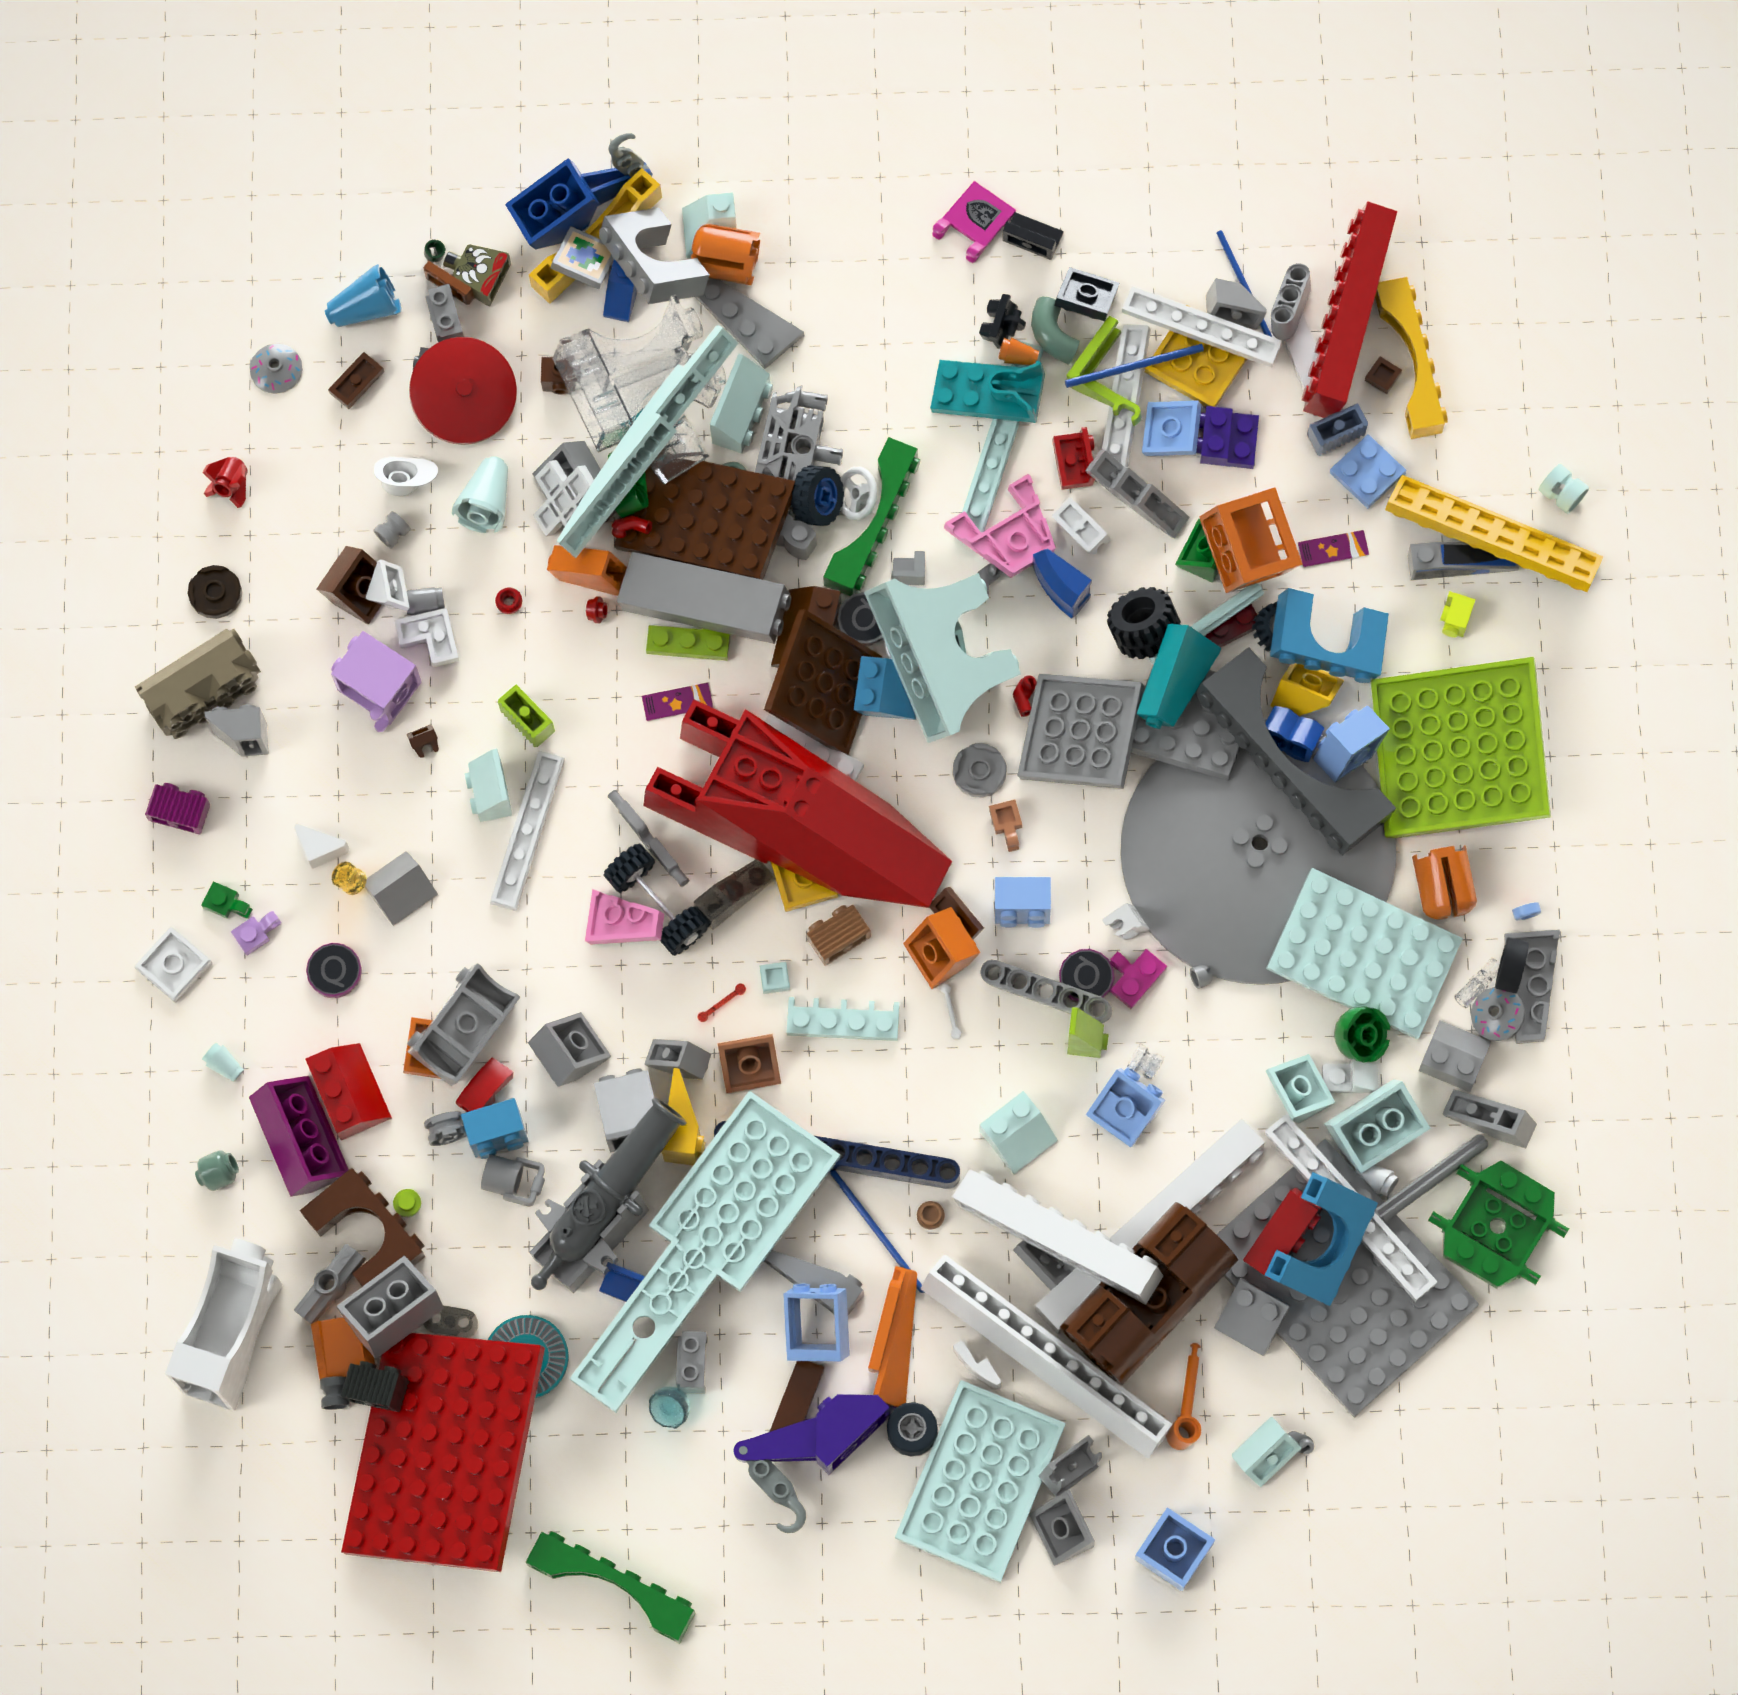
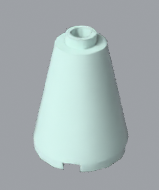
M497 456L483 459L454 502L451 514L452 516L456 514L459 517L458 523L479 533H486L487 529H494L493 533H496L502 529L505 521L508 466L503 459Z

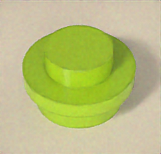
M403 1189L395 1195L393 1207L400 1216L412 1217L421 1208V1198L414 1190Z

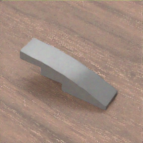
M1100 450L1085 470L1109 492L1171 538H1176L1190 518L1153 484H1147L1129 467H1124L1106 450Z

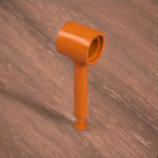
M1198 1343L1190 1345L1192 1353L1188 1356L1180 1417H1177V1420L1166 1435L1168 1444L1176 1450L1189 1448L1201 1435V1425L1197 1419L1192 1417L1199 1365L1197 1351L1198 1348H1201ZM1179 1427L1184 1428L1188 1432L1189 1438H1184L1180 1435Z

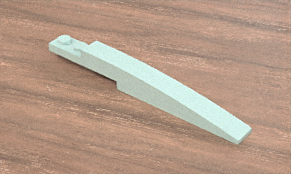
M717 325L684 367L678 364L634 421L589 487L556 541L573 557L576 558L674 436L677 432L673 427L674 424L739 344L723 327Z

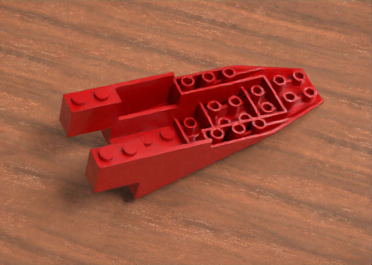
M695 699L692 701L681 723L680 739L719 757L703 788L657 766L645 788L644 807L765 864L770 861L842 896L925 908L930 907L952 864V860L890 803L745 709L740 720Z

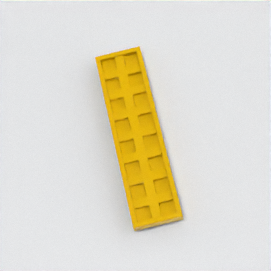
M1404 475L1398 481L1385 508L1386 511L1393 513L1397 517L1408 519L1418 523L1421 527L1440 532L1448 538H1455L1473 548L1482 549L1497 558L1509 560L1524 569L1536 571L1549 579L1563 582L1576 590L1588 592L1603 559V556Z

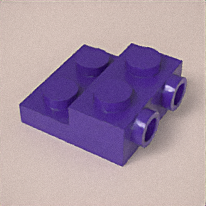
M1206 406V412L1200 415L1199 429H1204L1203 438H1198L1196 454H1201L1200 464L1254 469L1259 415L1233 413L1232 408Z

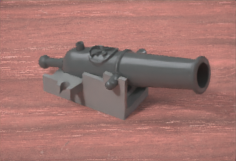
M653 1098V1106L605 1164L600 1159L594 1165L586 1160L579 1163L580 1170L585 1173L580 1179L582 1184L563 1203L564 1206L547 1199L544 1203L547 1207L551 1208V1211L548 1214H542L540 1209L535 1212L548 1231L529 1252L533 1259L543 1267L531 1279V1285L535 1290L544 1289L547 1285V1280L553 1275L571 1292L575 1293L595 1270L605 1275L610 1271L607 1266H603V1262L606 1259H611L614 1264L619 1261L613 1250L649 1212V1208L641 1194L635 1188L680 1125L685 1126L687 1124L686 1120L669 1105L657 1098Z

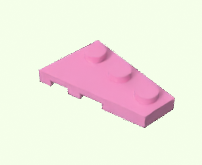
M592 889L585 941L593 945L661 940L664 913Z

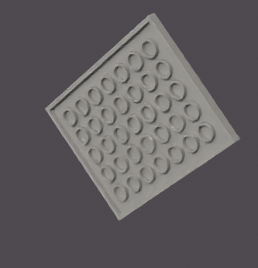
M1326 1139L1316 1146L1357 1193L1377 1202L1376 1208L1384 1203L1380 1196L1355 1172L1352 1166ZM1293 1166L1217 1233L1238 1258V1261L1224 1277L1234 1288L1239 1279L1243 1278L1291 1305L1277 1335L1353 1417H1356L1479 1306V1303L1397 1215L1385 1222V1224L1437 1281V1284L1416 1302L1362 1242L1352 1258L1350 1268L1346 1272L1339 1286L1338 1294L1333 1299L1331 1306L1273 1279L1270 1280L1244 1262V1257L1289 1191L1296 1187L1304 1191L1308 1182ZM1323 1209L1319 1214L1321 1216L1320 1221L1313 1230L1309 1229L1303 1237L1306 1240L1297 1254L1292 1252L1291 1257L1300 1261H1311L1320 1257L1328 1249L1333 1238L1334 1226L1332 1218L1326 1210Z

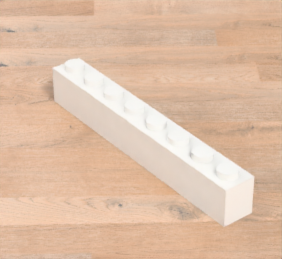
M969 1169L952 1197L960 1208L1139 1302L1147 1304L1163 1278V1274L1158 1268L1159 1264L1155 1260L1145 1255L1143 1258H1140L1134 1254L1135 1251L1123 1243H1120L1119 1246L1111 1243V1239L1104 1233L1096 1231L1094 1234L1088 1231V1227L1081 1221L1073 1219L1071 1222L1063 1218L1064 1214L1056 1208L1049 1207V1209L1040 1206L1041 1202L1028 1194L1026 1197L1017 1194L1018 1191L1013 1186L1005 1182L1002 1185L994 1182L995 1179L990 1174L984 1171L977 1173Z

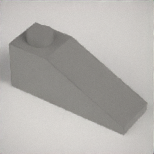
M1453 1089L1442 1113L1445 1117L1488 1136L1525 1149L1537 1126V1123L1526 1110Z

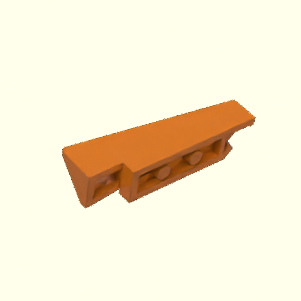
M895 1266L893 1277L888 1287L868 1366L869 1372L878 1374L873 1395H878L888 1406L896 1408L906 1403L917 1285V1272Z

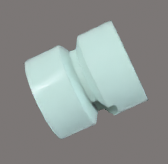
M1560 463L1545 477L1538 491L1549 500L1556 499L1555 505L1566 514H1569L1583 500L1590 487L1579 478L1573 479L1572 472ZM1562 484L1565 485L1563 489L1559 488Z

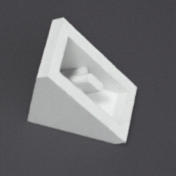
M380 559L376 564L365 599L386 607L407 611L410 607L402 567Z
M295 823L294 830L312 869L348 854L350 848L347 841Z

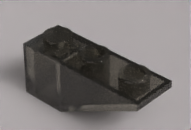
M755 859L714 884L693 903L710 922V928L713 931L776 878L763 862Z

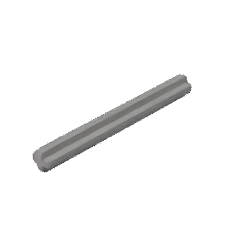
M1477 1134L1376 1208L1375 1213L1384 1223L1458 1170L1462 1164L1465 1165L1484 1151L1489 1144L1487 1139L1482 1134Z

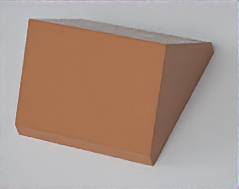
M773 1034L717 1043L726 1093L781 1084Z

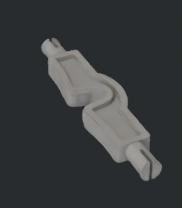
M617 790L611 791L607 797L616 806L621 816L634 830L645 847L659 861L668 874L677 881L680 887L688 884L689 878L682 872L678 863L658 838L652 836L645 822L630 804L621 797Z

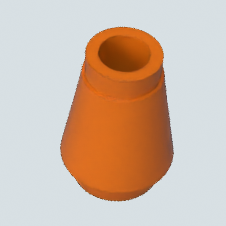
M1012 337L1010 340L1004 338L998 359L1004 360V363L1033 365L1038 359L1039 350H1035Z

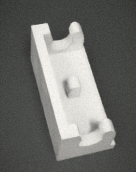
M1071 497L1051 515L1088 553L1091 552L1095 555L1098 552L1097 548L1101 544L1106 545L1111 540L1108 533Z
M1127 902L1101 919L1105 926L1109 925L1113 930L1120 928L1121 930H1117L1115 935L1123 936L1122 939L1124 940L1132 939L1142 931L1147 932L1150 930L1137 909Z

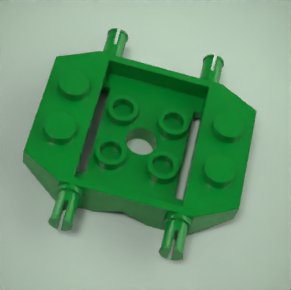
M1501 1160L1480 1173H1476L1462 1164L1456 1175L1471 1182L1470 1186L1472 1187L1451 1220H1447L1433 1211L1428 1219V1222L1442 1229L1443 1257L1496 1289L1516 1280V1278L1520 1279V1277L1536 1286L1541 1275L1527 1268L1525 1263L1545 1231L1551 1230L1564 1239L1570 1229L1554 1218L1555 1192ZM1487 1188L1537 1216L1536 1219L1528 1217L1486 1191ZM1493 1220L1502 1221L1505 1225V1231L1501 1234L1494 1233L1490 1229V1222Z

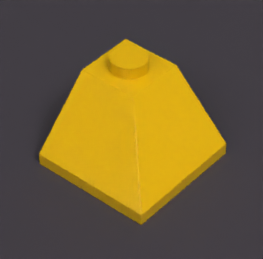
M1290 664L1280 680L1270 706L1289 708L1298 716L1328 707L1343 685L1344 680L1332 676L1321 669L1312 671L1305 669L1304 665Z

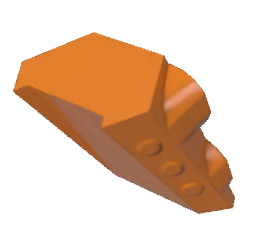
M343 1317L316 1321L311 1324L319 1379L336 1376L346 1377L349 1365H359L360 1361L375 1364L374 1356L360 1342Z

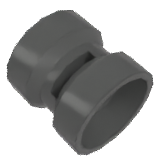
M336 1376L320 1379V1389L323 1390L325 1395L321 1399L322 1409L337 1410L350 1407V1402L340 1397L346 1377Z

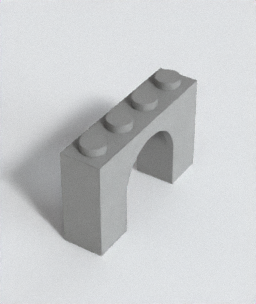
M660 208L604 216L602 227L599 230V238L648 305L704 295L709 274L697 258L663 262L652 259L639 250L666 245L672 224Z

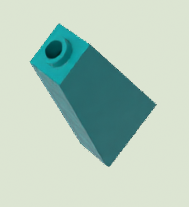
M1168 624L1137 711V715L1146 720V725L1156 729H1161L1162 726L1174 727L1220 654L1221 647L1189 625Z

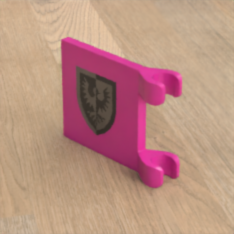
M973 181L947 213L933 225L932 236L940 240L946 234L949 227L952 226L974 242L966 251V260L975 263L984 249L1005 226L1006 222L1013 217L1016 209L976 181Z

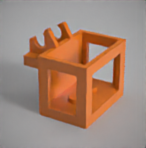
M1276 487L1217 505L1199 516L1226 593L1282 576L1303 565ZM1268 502L1273 516L1272 519L1266 520L1261 503ZM1276 524L1282 544L1275 545L1269 528L1270 525ZM1285 550L1287 558L1281 560L1278 551Z

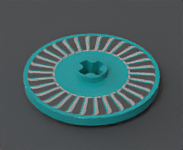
M534 1315L512 1317L497 1326L488 1338V1340L541 1345L545 1348L535 1399L554 1390L562 1381L567 1371L569 1352L565 1338L554 1324L542 1317Z

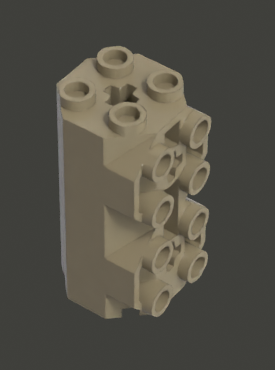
M234 628L230 631L228 629L223 630L134 686L140 698L144 700L148 711L166 736L172 735L174 739L183 737L189 728L195 724L200 725L207 721L205 712L210 711L212 707L228 708L234 703L236 698L241 695L251 694L256 690L257 685L255 682L259 678L257 674L261 671L249 650H246L242 639Z

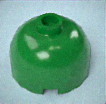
M1365 1006L1351 1008L1339 1017L1335 1025V1043L1339 1051L1348 1059H1355L1363 1063L1377 1061L1384 1055L1389 1046L1390 1040L1387 1039V1030H1390V1024L1386 1016L1379 1009Z

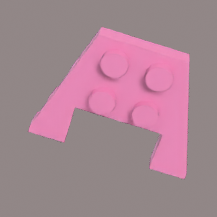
M1029 474L1009 485L1007 490L1022 509L981 533L964 511L944 524V529L995 565L1010 578L1032 566L1033 554L1043 549H1050L1052 552L1056 549L1046 518H1043L1039 506L1040 501L1038 495L1034 492L1033 481Z

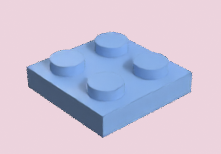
M1198 400L1148 402L1142 453L1145 456L1196 455L1202 404Z
M1367 434L1330 469V474L1369 509L1400 480L1402 475L1406 474L1407 470Z

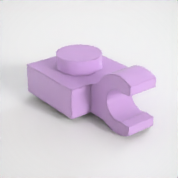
M271 911L259 922L253 916L230 932L248 956L269 942L270 939L266 933L281 925L282 922L275 912Z

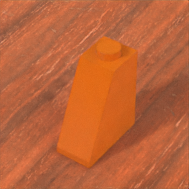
M554 545L547 570L559 581L615 596L619 595L627 566L610 551L584 548L575 558L560 545Z

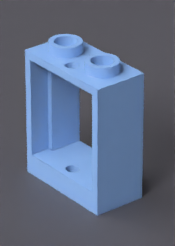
M802 1283L794 1284L793 1288L783 1293L787 1361L841 1362L850 1356L846 1288H837L836 1284L820 1285V1288H810V1284ZM800 1299H834L836 1344H802Z

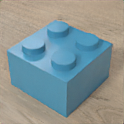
M515 1098L461 1114L469 1145L475 1158L487 1159L490 1154L497 1155V1151L506 1148L508 1151H514L524 1146L523 1143L529 1142Z

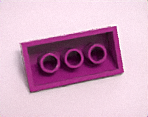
M309 1075L266 1082L249 1096L251 1105L290 1197L313 1193L329 1186L349 1170Z

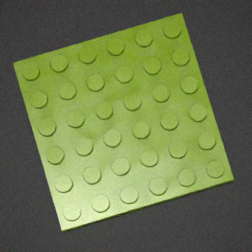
M1534 657L1371 680L1373 711L1390 728L1377 749L1381 792L1396 807L1391 817L1384 823L1386 838H1402L1551 818Z

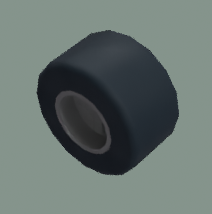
M915 1402L904 1403L895 1408L890 1414L886 1426L888 1440L892 1447L900 1454L910 1457L920 1456L929 1451L938 1434L937 1420L932 1411L925 1405Z

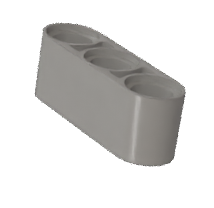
M1295 263L1288 267L1271 310L1272 334L1279 340H1287L1293 337L1311 292L1310 270L1305 264Z

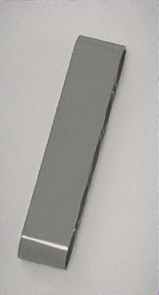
M987 960L981 967V978L992 987L1071 1014L1072 1008L1066 1006V998L1070 994H1077L1079 1002L1075 1007L1101 1023L1107 1022L1112 1016V1006L1101 996L998 960ZM995 966L1000 967V977L996 980H990L988 977L989 970ZM1021 975L1025 976L1027 979L1026 986L1022 989H1015V979ZM1044 985H1051L1053 988L1052 995L1046 999L1041 998L1040 989ZM1096 1003H1103L1105 1012L1099 1017H1094L1091 1012L1092 1007Z

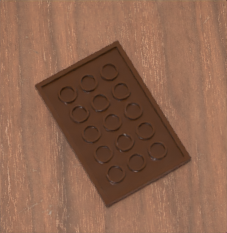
M660 452L645 471L648 507L632 514L633 516L651 521L652 529L649 534L633 529L626 530L624 538L615 539L614 547L625 552L640 553L763 580L791 506L795 481Z

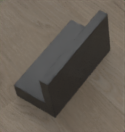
M1015 212L1011 222H1006L1004 226L1002 241L1052 260L1064 231Z

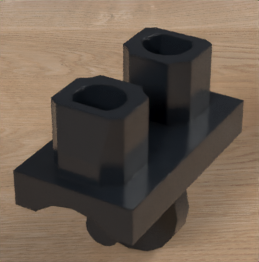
M1002 294L1001 299L989 300L987 314L989 317L995 318L993 323L983 322L979 330L982 339L993 342L997 349L1001 348L1004 338L1014 337L1016 330L1022 331L1026 326V322L1020 318L1022 311L1018 310L1017 304L1010 300L1011 296L1009 294Z

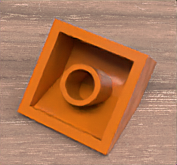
M952 907L927 916L903 943L931 989L936 988L969 966L981 953Z

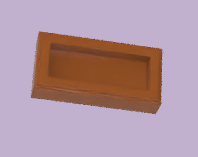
M428 260L423 267L426 279L438 287L449 284L452 296L466 305H470L474 299L472 288Z

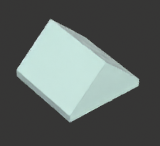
M1309 1054L1268 1068L1265 1071L1291 1120L1297 1124L1335 1103Z

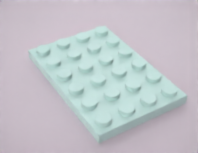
M1311 868L1266 969L1350 1009L1362 1006L1379 1009L1386 1016L1391 1028L1419 1039L1463 938Z
M960 1380L896 1532L895 1539L1001 1583L1043 1482L1039 1475L1051 1462L1066 1423Z

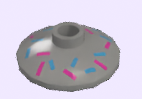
M280 343L269 344L259 349L252 357L249 366L250 376L254 384L262 391L272 394L284 393L292 389L300 380L303 371L302 360L298 353L290 346ZM273 362L279 363V366L276 368L270 367Z
M1492 987L1478 995L1472 1005L1471 1020L1473 1027L1479 1035L1488 1040L1502 1041L1509 1039L1519 1031L1524 1023L1525 1008L1522 999L1517 993ZM1498 1007L1499 1013L1496 1016H1492L1491 1010Z

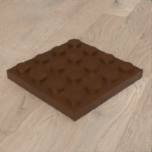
M806 609L798 610L764 710L826 747L849 755L862 714L854 710L861 656L882 658V656Z

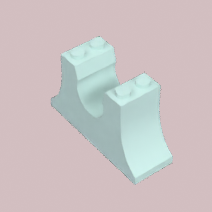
M979 573L938 588L912 587L894 578L864 591L927 743L960 732V726L965 713L979 696L990 688L1021 675L1018 659L1012 654L1011 649L993 651L975 658L963 652L956 641L955 625L958 618L962 614L977 609L989 599L986 583L980 578Z

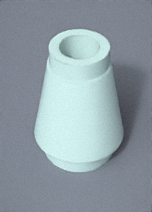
M217 1042L202 1057V1060L206 1062V1067L230 1079L232 1082L236 1081L244 1071L224 1045L220 1046Z

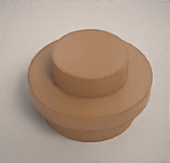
M928 1201L920 1205L917 1210V1221L923 1228L933 1230L942 1225L945 1213L940 1204Z

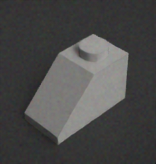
M1215 278L1205 295L1208 314L1243 327L1257 330L1267 313V309L1242 284Z
M653 1039L644 1065L673 1074L674 1068H679L682 1078L703 1080L712 1054L689 1041Z

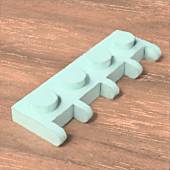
M789 997L786 1034L787 1036L898 1041L900 1002H894L893 1011L874 1010L875 1001L870 1000L869 1010L847 1009V999H841V1009L819 1008V998L813 999V1007L795 1006V998Z

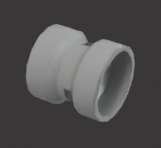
M391 511L386 516L387 523L378 524L373 529L374 534L390 549L398 543L399 535L405 536L411 530L406 521L394 511Z

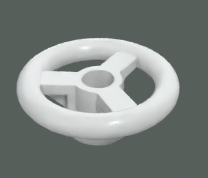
M856 466L848 469L840 478L844 486L841 512L851 520H862L875 507L877 485L870 471ZM861 475L866 479L867 483L855 484L851 477ZM845 487L850 491V509L845 502ZM862 505H866L862 511L858 512Z

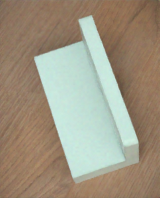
M1270 1417L1231 1456L1243 1472L1259 1487H1262L1301 1449V1446L1273 1417Z

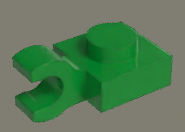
M214 881L201 904L203 909L226 919L231 912L248 919L253 911L250 908V904L237 900L239 897L237 891Z

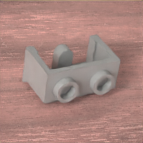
M446 284L428 289L429 295H426L425 298L437 341L441 342L449 338L464 337L450 285Z
M682 1331V1336H678L676 1364L677 1393L706 1394V1387L704 1385L706 1343H708L706 1331Z

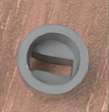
M1206 965L1190 968V977L1197 989L1207 986L1213 980V973H1207L1210 968Z

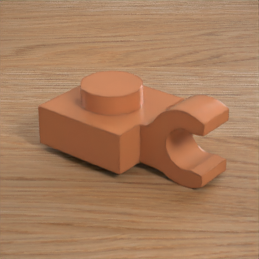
M1016 800L990 805L989 812L995 834L1004 833L1008 852L1019 850L1016 829L1022 828V821Z

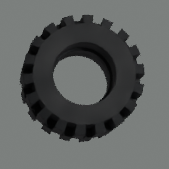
M1141 587L1136 591L1131 590L1127 595L1119 597V601L1112 604V610H1109L1107 614V625L1118 649H1120L1123 655H1128L1132 659L1135 657L1138 659H1144L1148 656L1149 658L1155 657L1159 652L1168 624L1181 625L1180 618L1168 593L1165 594L1162 589L1156 590L1155 587H1149L1148 589Z

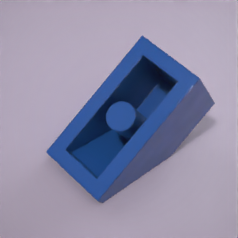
M615 259L613 260L608 278L603 317L629 323L638 291Z

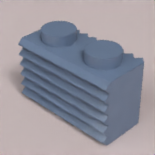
M1356 403L1310 424L1307 436L1316 454L1321 456L1322 453L1331 452V449L1336 450V447H1341V444L1345 445L1346 442L1350 443L1351 440L1360 439V436L1364 437L1368 421L1359 404Z

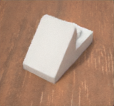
M1352 1059L1351 1063L1322 1064V1079L1330 1093H1372L1379 1089L1378 1064L1363 1063Z

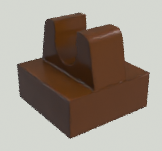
M432 724L406 734L412 749L415 750L420 758L425 757L422 751L425 745H431L434 752H438V737Z

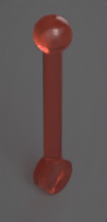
M742 983L737 984L732 993L707 1011L699 1012L698 1020L700 1022L707 1021L709 1015L735 996L744 995L746 992L745 985Z

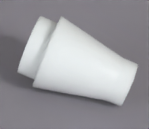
M1378 1165L1370 1167L1361 1174L1357 1170L1355 1171L1378 1195L1383 1194L1387 1197L1393 1192L1399 1180V1177L1394 1175V1171Z

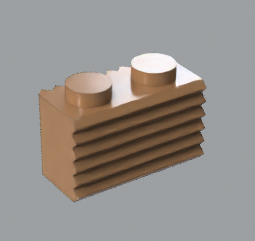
M853 904L849 907H846V905L840 906L832 912L833 917L825 922L818 920L808 928L809 932L806 933L807 940L824 966L871 938L870 928Z

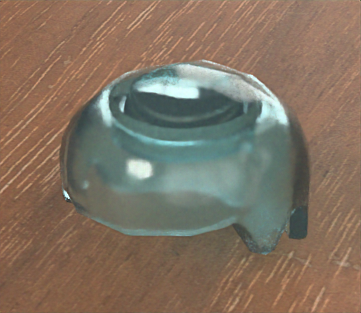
M665 1386L656 1390L649 1398V1413L653 1420L662 1427L677 1429L687 1421L690 1415L691 1403L686 1393L679 1388Z

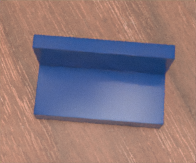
M607 1262L606 1266L610 1271L605 1275L599 1292L627 1302L645 1276Z

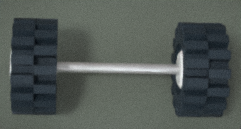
M641 843L634 844L633 847L630 846L627 851L620 853L621 855L616 857L614 862L607 866L608 868L605 869L603 876L619 893L627 891L629 887L632 888L638 882L671 920L668 922V926L662 929V936L659 941L672 956L681 954L703 936L702 934L710 927V922L696 906H691L683 910L681 914L674 916L642 879L653 868L656 860Z

